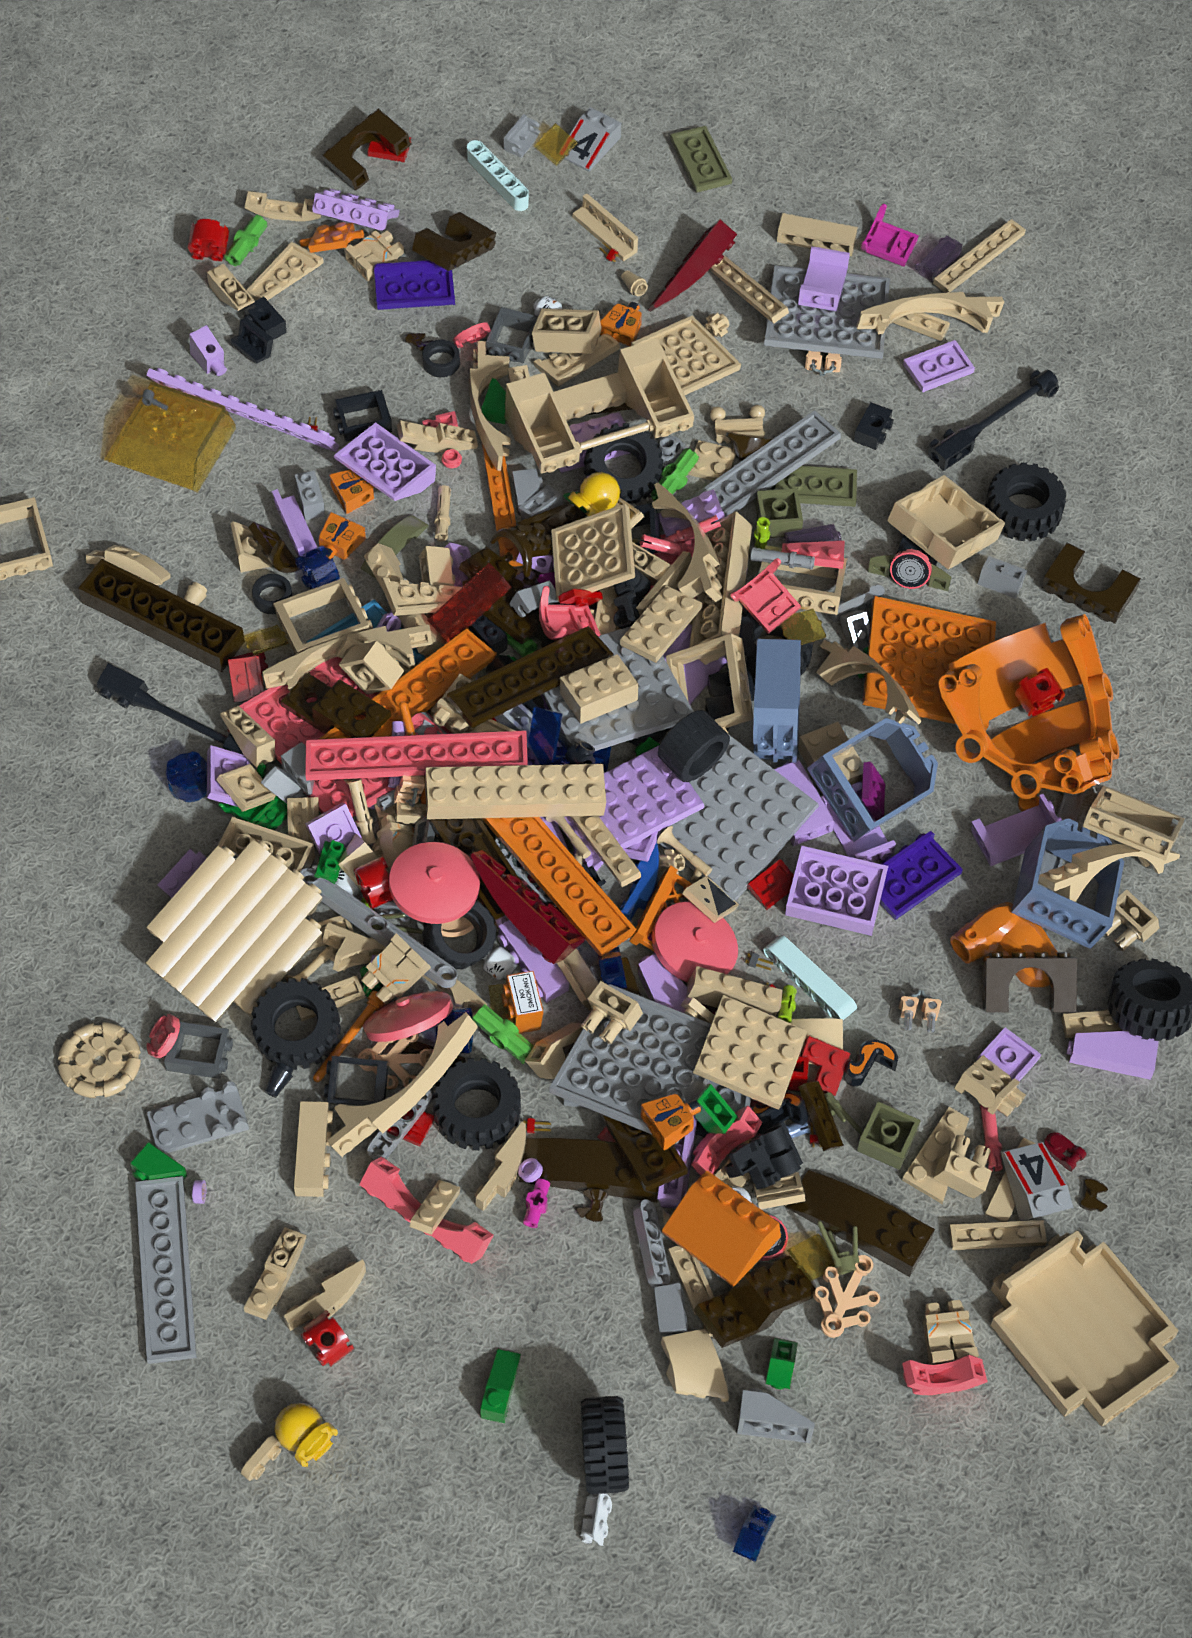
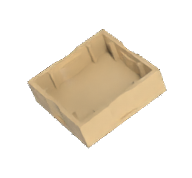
M945 475L927 484L922 490L911 493L895 502L887 522L948 570L994 543L999 538L1005 524L1002 519H999L988 508L975 501L966 491Z

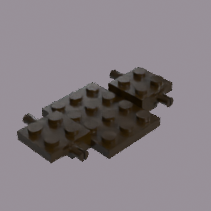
M485 547L460 563L459 570L468 577V579L462 582L463 587L469 589L472 586V588L484 596L475 605V609L521 645L534 636L542 641V648L558 641L549 639L543 632L539 619V608L532 610L530 613H526L523 610L526 616L520 617L509 604L518 591L540 584L537 581L539 576L532 570L529 577H525L523 572L516 576L518 570L508 563L513 560V555L510 552L500 557L491 549ZM560 602L554 603L555 605H563Z

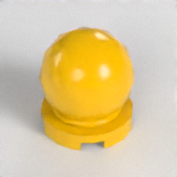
M597 472L586 477L580 485V493L576 494L572 491L568 499L579 508L582 506L588 511L586 515L589 517L614 508L620 498V487L613 476L604 472Z
M290 1404L280 1411L275 1420L277 1440L287 1450L296 1452L295 1460L302 1467H307L308 1461L312 1458L317 1461L332 1446L331 1437L338 1434L337 1429L331 1423L326 1422L323 1424L322 1417L317 1409L309 1404Z

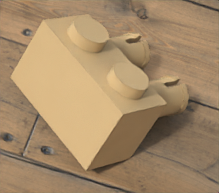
M1126 889L1117 898L1113 924L1105 935L1108 937L1121 924L1125 925L1128 929L1114 940L1115 945L1121 947V951H1125L1136 939H1140L1144 943L1159 929V920Z
M600 981L588 998L592 1011L581 1024V1027L593 1034L603 1018L611 1020L599 1035L604 1042L608 1040L607 1043L611 1045L621 1029L631 1031L643 1012L637 1001Z
M957 1135L952 1150L939 1158L933 1179L968 1197L976 1198L986 1191L992 1173L991 1170L985 1168L991 1150L986 1148L984 1152L986 1146L978 1145L976 1146L973 1160L965 1157L970 1139L967 1137L964 1141V1135Z

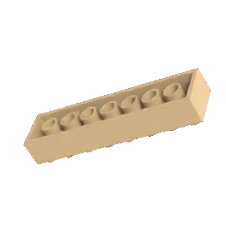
M737 511L717 521L720 522L721 527L705 533L720 565L715 567L717 571L715 576L722 586V589H720L722 599L715 602L705 591L696 596V600L702 602V609L693 618L689 648L728 634L739 637L743 605L740 601L735 602L730 595L745 586L752 525ZM726 650L699 660L707 665L726 655Z
M603 764L426 767L425 771L427 819L604 816L606 792Z

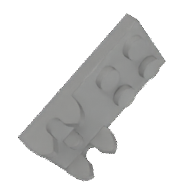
M231 1081L226 1082L221 1091L215 1092L213 1088L207 1087L201 1092V1097L147 1112L156 1148L165 1154L249 1130L237 1085Z

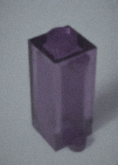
M946 235L939 240V244L921 263L915 265V269L919 271L920 276L933 283L934 278L954 264L961 256L963 244Z
M834 524L784 533L785 543L842 541L839 531H836Z

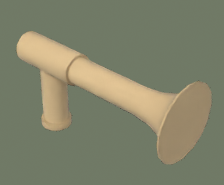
M564 816L546 817L547 822H556L571 840V843L576 848L574 858L582 866V860L591 855L590 850L570 827Z
M673 826L667 827L659 836L657 844H669L690 861L695 867L694 873L690 878L692 884L699 881L702 874L708 876L712 872V868L674 837L672 833Z
M328 946L298 975H286L287 983L289 982L288 978H295L296 982H301L302 978L307 979L329 959L334 962L336 952L339 949Z

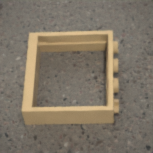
M35 497L0 505V524L29 517L34 518L43 550L42 554L1 563L0 581L10 576H22L31 571H42L53 566Z
M765 545L766 550H782V548ZM844 558L843 569L815 565L813 570L800 567L793 569L780 564L777 568L778 570L837 579L835 593L789 585L783 586L801 605L800 609L838 614L847 558ZM762 562L759 574L771 563Z
M344 578L273 603L278 620L295 655L311 647L349 634L374 629L370 619L367 620L368 617L365 609L361 607L358 596H355L352 585H348ZM346 598L359 624L302 644L290 617Z
M728 634L667 655V664L688 701L683 665L726 650L735 713L715 719V721L721 727L725 726V728L754 719L742 638Z
M1103 786L1089 809L1083 827L1166 861L1185 818ZM1107 791L1109 793H1112L1111 797H1107L1104 795V793ZM1173 819L1179 821L1177 825L1172 823ZM1162 840L1167 842L1165 846L1161 845Z

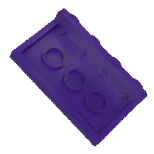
M430 260L374 265L377 310L455 305L452 270L447 271Z
M932 831L920 834L915 842L911 845L903 846L898 854L893 857H887L882 865L888 866L880 905L894 920H897L962 874L963 869L934 840L935 834Z

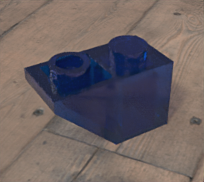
M619 946L602 956L598 955L602 981L607 985L611 984L621 989L627 988Z
M753 1506L741 1528L733 1552L756 1562L776 1519V1515L766 1508Z

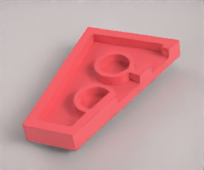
M845 540L782 543L781 552L791 553L793 551L800 555L815 556V566L843 569Z

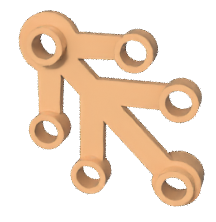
M415 1034L411 1040L409 1037L400 1039L387 1055L380 1054L389 1043H395L397 1040L378 1042L372 1049H364L358 1055V1058L369 1059L371 1056L372 1060L388 1061L389 1067L403 1081V1085L406 1087L409 1084V1079L412 1078L414 1080L416 1076L410 1075L401 1064L420 1063L424 1067L433 1049H423L420 1054H401L409 1043H414L418 1040L419 1034ZM359 1065L363 1070L373 1071L377 1075L376 1066ZM388 1075L387 1089H395L399 1083L398 1078ZM390 1078L393 1081L391 1086L388 1084Z
M866 1255L858 1256L860 1263L855 1264L856 1271L853 1272L844 1292L835 1267H828L823 1272V1279L830 1284L837 1304L834 1312L828 1300L829 1291L826 1287L819 1286L813 1292V1298L820 1303L824 1315L820 1324L821 1330L828 1337L836 1338L840 1336L846 1327L854 1325L864 1327L871 1320L870 1314L864 1310L859 1311L855 1316L842 1318L846 1310L865 1305L874 1307L880 1302V1295L876 1291H870L866 1295L852 1298L862 1277L868 1275L873 1269V1261ZM858 1264L864 1266V1271L859 1269ZM827 1272H832L834 1274V1278H830ZM818 1291L824 1293V1298L818 1295ZM869 1296H874L876 1302H871ZM859 1315L864 1316L866 1322H862L859 1319ZM828 1324H834L835 1330H832Z

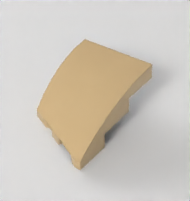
M792 1019L790 1024L808 1031L806 1037L811 1036L843 1050V1019Z
M706 1328L662 1337L661 1345L670 1361L666 1375L675 1393L694 1395L699 1398H705L706 1396L721 1398V1402H728L729 1394L724 1373Z

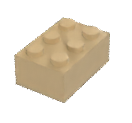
M541 309L532 330L535 352L592 354L602 331L599 310Z
M616 654L560 677V695L579 723L582 724L637 701L638 683L619 655Z
M835 722L800 736L798 750L809 767L821 756L849 739L839 722ZM852 746L835 756L834 760L850 785L860 781L863 785V762Z

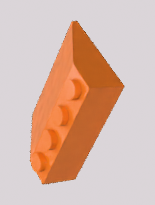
M708 1170L689 1188L662 1229L664 1235L733 1287L781 1237L779 1222Z

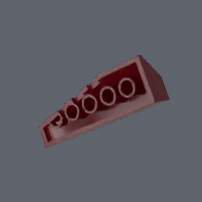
M721 219L707 228L683 259V263L674 272L676 276L674 275L668 280L664 286L666 289H663L657 295L647 310L651 312L668 303L691 287L714 264L718 265L724 258V251H729L735 244L734 238L737 236V233Z
M481 850L472 853L471 858L479 875L496 903L526 938L527 943L532 947H536L546 961L553 964L563 961L585 941L584 936L551 903L547 906L537 899L539 897L537 892L523 888L521 886L522 881L518 877L504 873L506 868L485 851Z

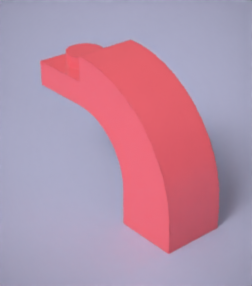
M749 1106L735 1112L738 1118L725 1134L708 1133L693 1152L695 1158L691 1165L700 1175L706 1170L714 1175L720 1163L730 1151L739 1144L755 1137L763 1122Z
M971 1355L938 1365H926L912 1360L902 1363L904 1369L903 1377L907 1387H911L913 1394L936 1395L963 1391L987 1382L982 1359Z

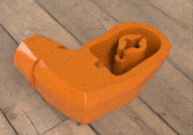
M1011 902L995 905L980 913L950 938L953 950L966 964L988 955L991 951L1003 952V956H1012V952H1025V956H1034V952H1048V956H1057V950L1040 925L1011 913L1013 907ZM1029 967L1016 973L1018 979L1030 987L1050 985L1047 975L1039 968Z

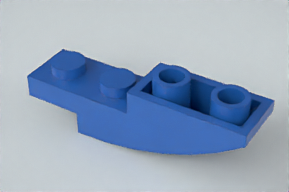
M657 842L648 862L640 861V863H635L641 873V877L633 881L629 892L630 897L628 901H623L619 909L630 922L638 908L645 910L656 888L659 868Z

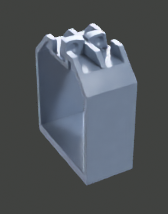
M757 639L753 744L754 754L760 759H773V762H777L778 759H792L793 763H797L801 640Z
M885 718L824 754L807 768L853 842L914 806L934 791L938 762L932 754L926 758L923 757L922 753L928 750L929 747L925 741L916 746L913 740L918 738L920 734L914 726L905 723L899 724L895 720ZM869 736L887 741L892 749V753L915 785L912 800L876 822L873 821L834 760L835 756Z
M1068 818L1046 825L1025 849L1011 913L1091 949L1112 927L1124 861L1122 858L1104 867L1094 876L1099 884L1094 910L1037 885L1045 849L1071 863L1073 854L1100 846L1113 845L1109 837L1099 833L1096 834L1095 838L1091 837L1090 830L1083 826L1078 831V822Z

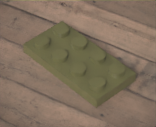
M706 126L671 134L670 140L696 193L732 184V177Z
M801 466L775 484V490L798 488L800 503L856 507L857 469Z

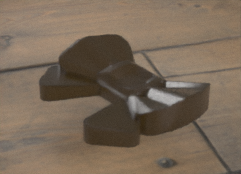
M410 333L405 337V342L413 344L419 351H423L424 347L433 340L421 341L425 338V333Z
M1085 1179L1083 1182L1086 1188L1085 1198L1080 1202L1079 1206L1085 1210H1098V1212H1102L1108 1205L1096 1199L1097 1193L1107 1192L1108 1188L1096 1180Z
M590 1188L585 1190L583 1194L592 1201L591 1207L577 1208L579 1216L593 1222L603 1221L601 1211L603 1201L608 1197V1193L600 1189Z

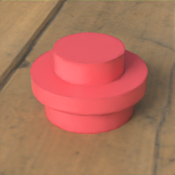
M448 449L442 455V464L447 468H456L462 463V456L455 449Z

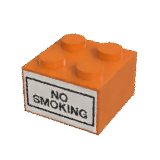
M534 971L507 975L506 984H503L504 994H501L503 1007L508 1008L506 1019L517 1026L520 1034L541 1030L543 1007Z

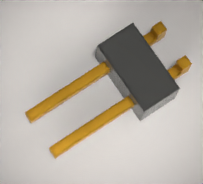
M748 953L747 957L751 958L750 962L747 959L745 963L749 964L748 966L753 968L757 966L771 971L772 968L759 965L757 962L759 960L772 965L773 962L759 958V954L752 953L751 956Z

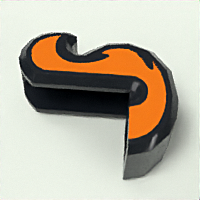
M877 1039L866 1040L858 1048L856 1062L850 1059L846 1064L844 1072L846 1083L853 1087L861 1086L875 1061L896 1071L899 1058L896 1050L884 1041Z
M785 1093L779 1110L769 1105L762 1107L755 1105L752 1108V1111L763 1122L757 1132L760 1134L775 1124L786 1121L789 1118L802 1126L808 1121L804 1099L792 1093Z

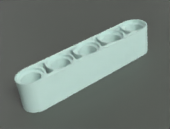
M477 140L470 141L467 144V161L512 208L517 211L526 210L529 206L528 189L482 142Z
M779 935L763 949L767 958L770 957L773 960L772 962L782 972H786L788 974L787 977L798 987L801 986L804 989L803 992L814 1002L817 1001L830 1017L833 1016L835 1019L845 1020L857 1009L854 1000L784 935Z

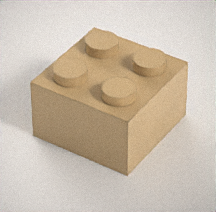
M377 641L352 646L339 663V666L365 694L392 689L404 672L398 661L391 657L385 650V647Z

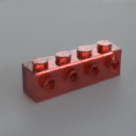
M488 563L427 621L448 643L472 625L485 611L489 610L500 597L506 594L511 586Z

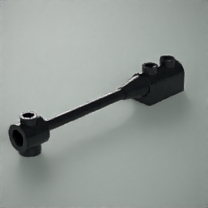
M1048 369L1042 373L1039 370L1034 371L1030 376V388L979 423L963 429L960 428L955 432L949 429L943 435L944 439L942 441L934 439L928 446L930 459L945 471L973 452L975 438L984 428L1034 394L1039 397L1046 395L1048 398L1054 396L1059 390L1056 375Z
M496 654L493 661L488 664L486 673L489 674L514 662V660L510 656ZM533 699L522 703L567 750L565 758L570 765L595 764L596 760L592 756L595 748L591 744L580 741L579 744L573 745L533 702Z
M109 663L100 675L97 688L100 690L99 694L102 697L110 700L111 696L118 699L116 701L117 704L126 709L131 705L133 707L137 706L158 711L224 744L223 749L243 755L231 733L227 737L161 704L147 693L149 689L144 680Z

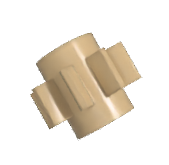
M712 313L706 318L708 322L705 325V329L713 337H722L728 333L726 328L729 327V321L725 315Z
M665 849V854L659 856V868L663 873L670 865L678 869V871L683 870L685 867V858L677 850Z

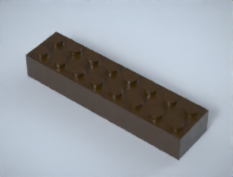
M103 559L100 560L78 588L81 603L220 672L224 671L228 665V660H231L245 643L242 627Z

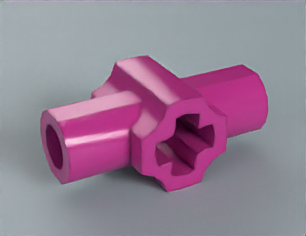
M537 1179L533 1192H528L527 1211L523 1224L527 1227L537 1228L541 1214L546 1213L548 1206L547 1194L550 1188V1182L547 1180ZM535 1201H540L538 1205H534Z

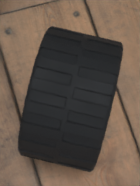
M697 710L682 718L666 734L659 745L658 757L682 782H691L704 775L718 762L728 748L730 736L706 711Z
M476 901L473 907L463 915L472 923L477 934L476 946L469 953L456 952L445 943L441 932L442 923H424L422 931L424 947L456 970L466 969L483 959L492 950L493 944L496 941L497 930L494 918L489 913V910L479 901Z

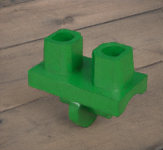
M334 840L324 842L314 877L326 879L333 884L337 882L341 868L338 862L346 850L343 843Z

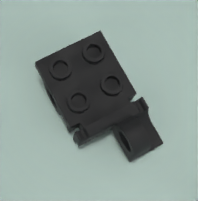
M636 568L635 578L614 585V590L619 597L613 600L619 610L615 613L613 620L620 629L632 626L640 617L636 607L644 599L642 596L647 594L651 587L650 580ZM627 616L628 621L621 624L622 618Z
M783 1121L750 1140L749 1143L736 1147L737 1150L729 1155L731 1163L724 1166L729 1178L739 1177L749 1172L758 1190L776 1184L775 1182L781 1180L780 1178L797 1172L801 1169L800 1165L803 1162Z

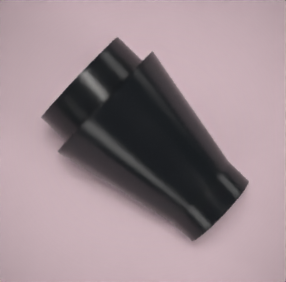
M277 1063L276 1066L272 1067L264 1092L277 1098L278 1094L293 1078L292 1073L294 1070L283 1063Z

